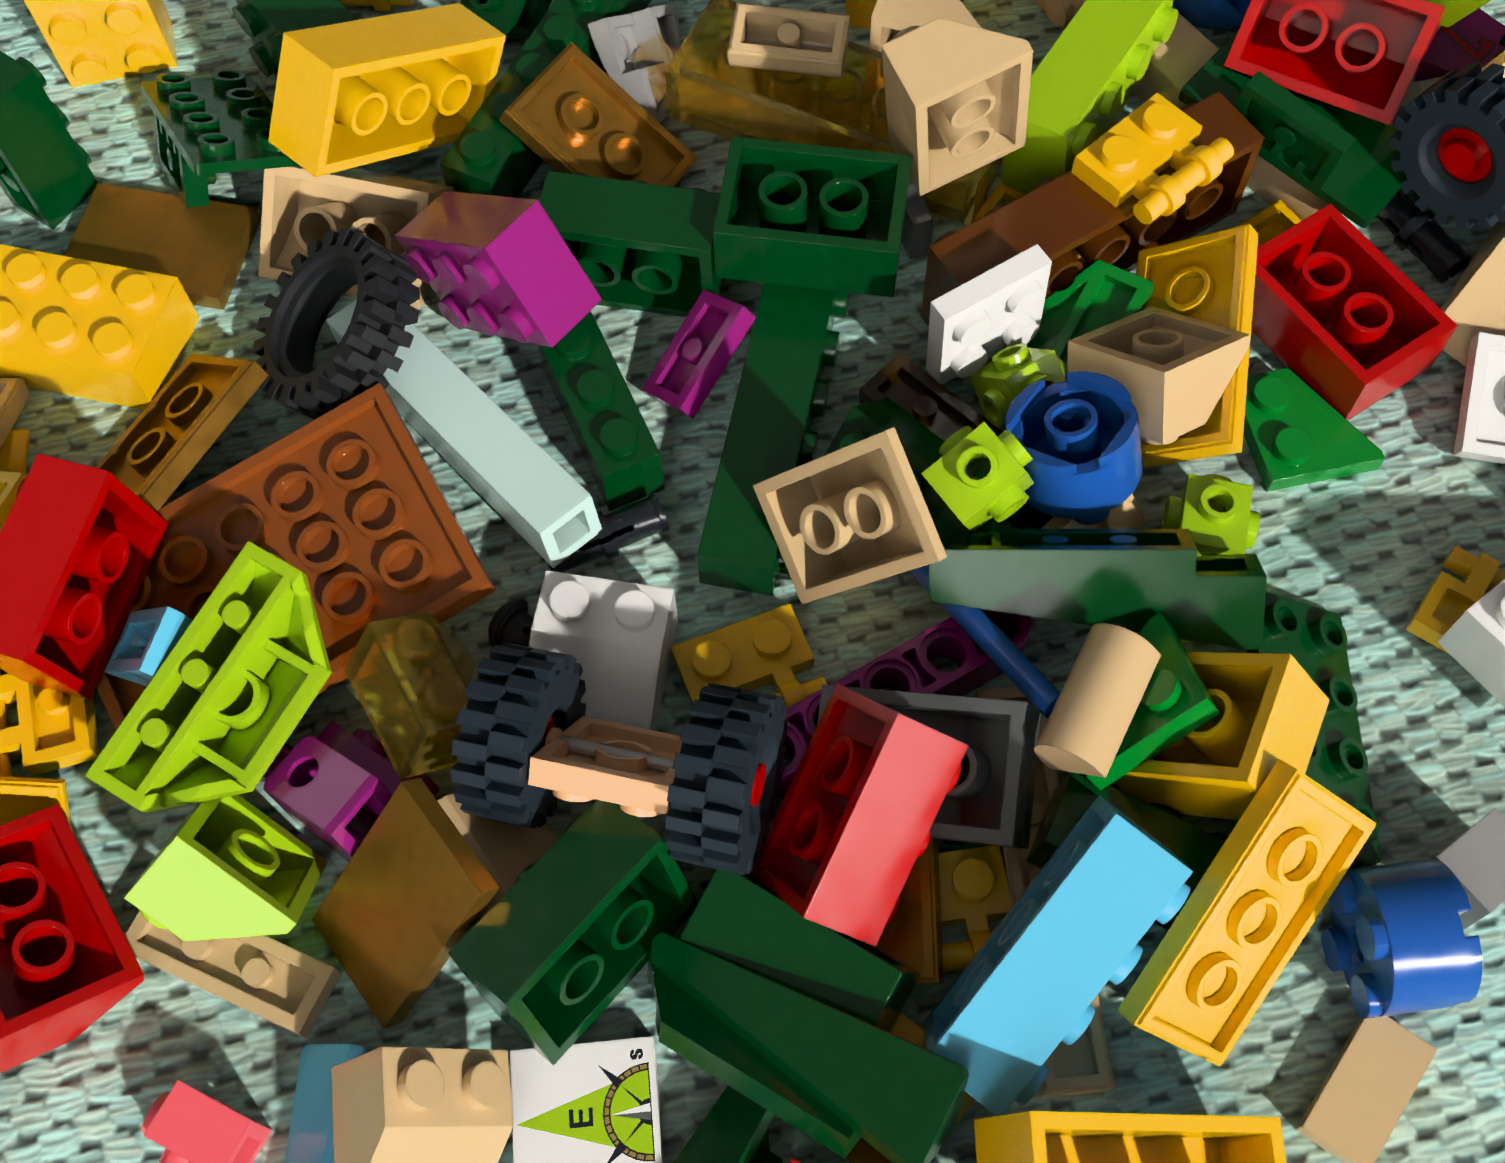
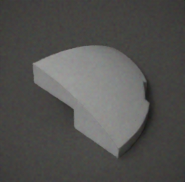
M675 4L653 6L633 13L607 17L588 23L593 43L607 74L658 122L663 121L673 110L679 96L678 90L665 94L666 85L672 84L676 79L677 70L683 69L682 40Z

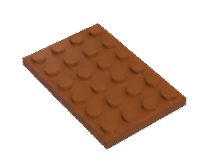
M378 383L161 507L157 513L169 524L117 642L131 612L168 606L182 612L193 620L248 541L307 575L332 674L318 695L497 590L389 393L381 383ZM103 671L97 689L116 731L147 686L113 676Z

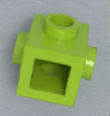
M1020 343L999 351L992 357L991 362L982 366L969 377L987 420L1000 430H1006V414L1010 404L1017 395L1029 385L1045 379L1046 386L1065 382V373H1068V368L1061 358L1056 355L1055 350L1028 348L1027 344Z
M985 422L981 423L974 430L970 426H966L955 432L940 447L939 453L942 457L921 473L961 523L972 533L977 531L992 517L997 522H1002L1013 515L1029 499L1025 490L1034 484L1028 472L1023 468L1033 460L1030 454L1008 429L997 437ZM990 469L986 477L977 480L982 471Z
M1188 474L1179 496L1169 495L1167 498L1161 529H1189L1197 549V556L1245 554L1246 549L1253 548L1260 524V512L1251 511L1253 485L1233 482L1222 475L1208 474L1199 476Z

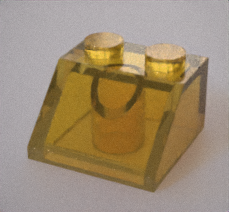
M429 611L369 622L345 668V672L399 779L454 766L457 763V756L451 755L453 739L458 738L460 735L461 724L456 723L459 709H466L469 698L465 691L470 679L478 680L479 678L477 664L464 640Z

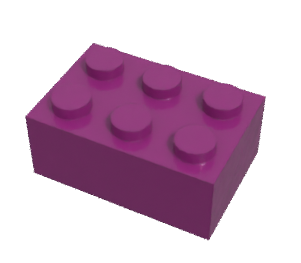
M444 191L394 235L406 251L404 258L409 262L408 267L415 271L417 278L425 283H429L440 298L437 304L440 312L447 321L458 329L464 328L483 332L489 336L496 335L515 339L520 343L529 342L554 347L602 300L538 199Z

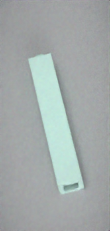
M357 299L326 320L337 344L342 340L351 322ZM413 324L406 325L404 330L414 335L410 348L399 346L395 354L396 357L404 360L398 373L387 368L383 374L390 383L386 391L389 393L398 412L554 568L595 537L602 529L591 494Z

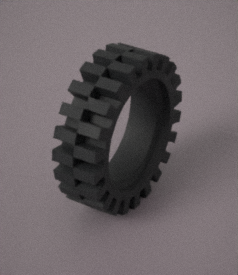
M341 228L339 233L334 230L325 232L323 242L315 238L307 244L308 257L299 252L293 257L290 262L294 273L289 275L282 271L276 280V283L282 287V290L278 297L271 294L268 295L264 306L272 309L270 317H259L256 330L264 333L265 336L255 340L253 344V353L261 356L256 362L269 375L259 387L267 392L265 396L314 420L378 383H381L386 389L390 383L383 374L387 368L398 373L404 360L395 356L399 346L410 348L414 335L404 330L405 326L418 322L419 310L410 305L420 299V291L418 287L412 284L417 277L415 271L408 267L409 262L357 230L354 232L349 228ZM358 283L356 306L342 340L332 354L318 368L314 369L315 346L329 312L337 301L352 286Z

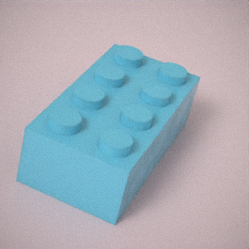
M1099 795L924 1020L925 1048L962 1064L969 1073L965 1092L996 1116L1004 1115L1014 1101L1020 1106L1025 1105L1033 1098L1048 1074V1068L1043 1064L1058 1044L1062 1041L1068 1046L1072 1045L1090 1024L1095 1014V1008L1090 1003L1108 980L1114 985H1118L1133 970L1143 952V948L1137 943L1154 921L1157 920L1161 924L1167 923L1183 906L1190 893V887L1185 882L1193 871L1167 846Z

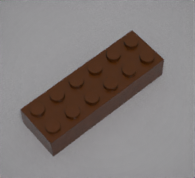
M1220 92L1196 104L1191 102L1182 106L1180 110L1203 126L1198 142L1195 144L1196 147L1199 145L1208 146L1215 139L1223 137L1232 144L1234 155L1223 164L1221 174L1211 183L1203 187L1196 186L1187 193L1186 201L1179 209L1169 216L1160 215L1152 223L1146 225L1141 223L1134 215L1133 206L1139 201L1134 195H1131L1118 207H1114L1071 173L1072 170L1056 179H1045L1025 196L1008 205L999 204L993 207L982 219L959 231L951 230L944 233L933 245L929 246L920 317L929 327L931 301L1036 244L1041 247L1052 261L1045 299L1056 291H1062L1070 287L1075 277L1097 260H1102L1128 272L1137 268L1139 250L1188 239L1236 212L1265 137ZM1169 165L1158 176L1164 174L1171 176L1176 170ZM1072 249H1075L1081 256L1079 259L1073 254Z

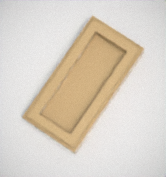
M1388 1016L1367 1019L1360 1017L1295 1130L1342 1163H1375L1438 1049Z

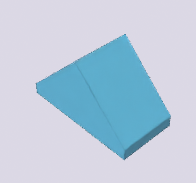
M168 606L131 612L104 672L147 686L193 620L182 612Z

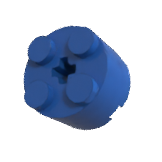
M1087 371L1065 373V382L1046 386L1045 379H1042L1020 392L1008 408L1006 429L1016 437L1033 458L1032 461L1023 467L1034 482L1033 485L1025 490L1029 496L1026 504L1049 516L1074 519L1077 523L1083 525H1094L1104 521L1108 517L1110 510L1123 503L1139 484L1143 469L1137 410L1131 402L1130 393L1123 384L1099 373Z
M1429 860L1347 870L1329 898L1332 928L1322 931L1321 944L1329 969L1333 972H1344L1345 979L1351 990L1354 1007L1359 1016L1367 1019L1442 1009L1473 1000L1481 984L1482 950L1479 935L1464 936L1458 912L1470 911L1472 908L1465 890L1451 869L1441 861Z

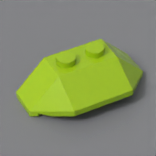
M248 541L85 776L144 813L253 792L332 674L307 575Z

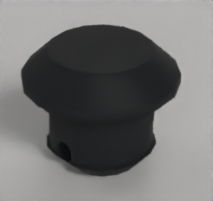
M524 599L506 602L494 614L488 627L489 644L491 647L495 645L502 646V643L529 647L534 617L528 614V603Z

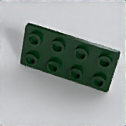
M1238 29L1181 88L1178 99L1184 104L1191 102L1196 104L1220 92L1265 137L1258 156L1328 205L1331 203L1341 214L1361 228H1367L1402 187L1399 183L1406 178L1404 171L1393 172L1390 161L1400 153L1398 150L1389 149V139L1398 129L1392 127V125L1381 123L1286 89L1260 71L1254 76H1250L1225 67V61L1239 31Z
M222 69L213 72L212 77L190 78L185 74L165 73L158 75L156 81L141 82L142 95L154 112L159 165L186 208L210 206L208 185L216 183V174L300 166L268 141L273 103L250 75H246L239 70Z
M1266 591L1262 645L1256 650L1248 649L1245 653L1291 654L1328 697L1329 703L1305 775L1377 823L1352 863L1364 866L1380 863L1382 858L1378 840L1379 824L1373 810L1367 774L1368 759L1362 744L1357 714L1358 699L1352 685L1346 649L1347 634L1342 625L1341 617L1337 613Z

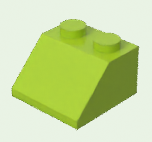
M240 795L199 802L169 837L124 899L137 907L144 919L160 929L169 930L183 941L288 934L297 924L328 861Z

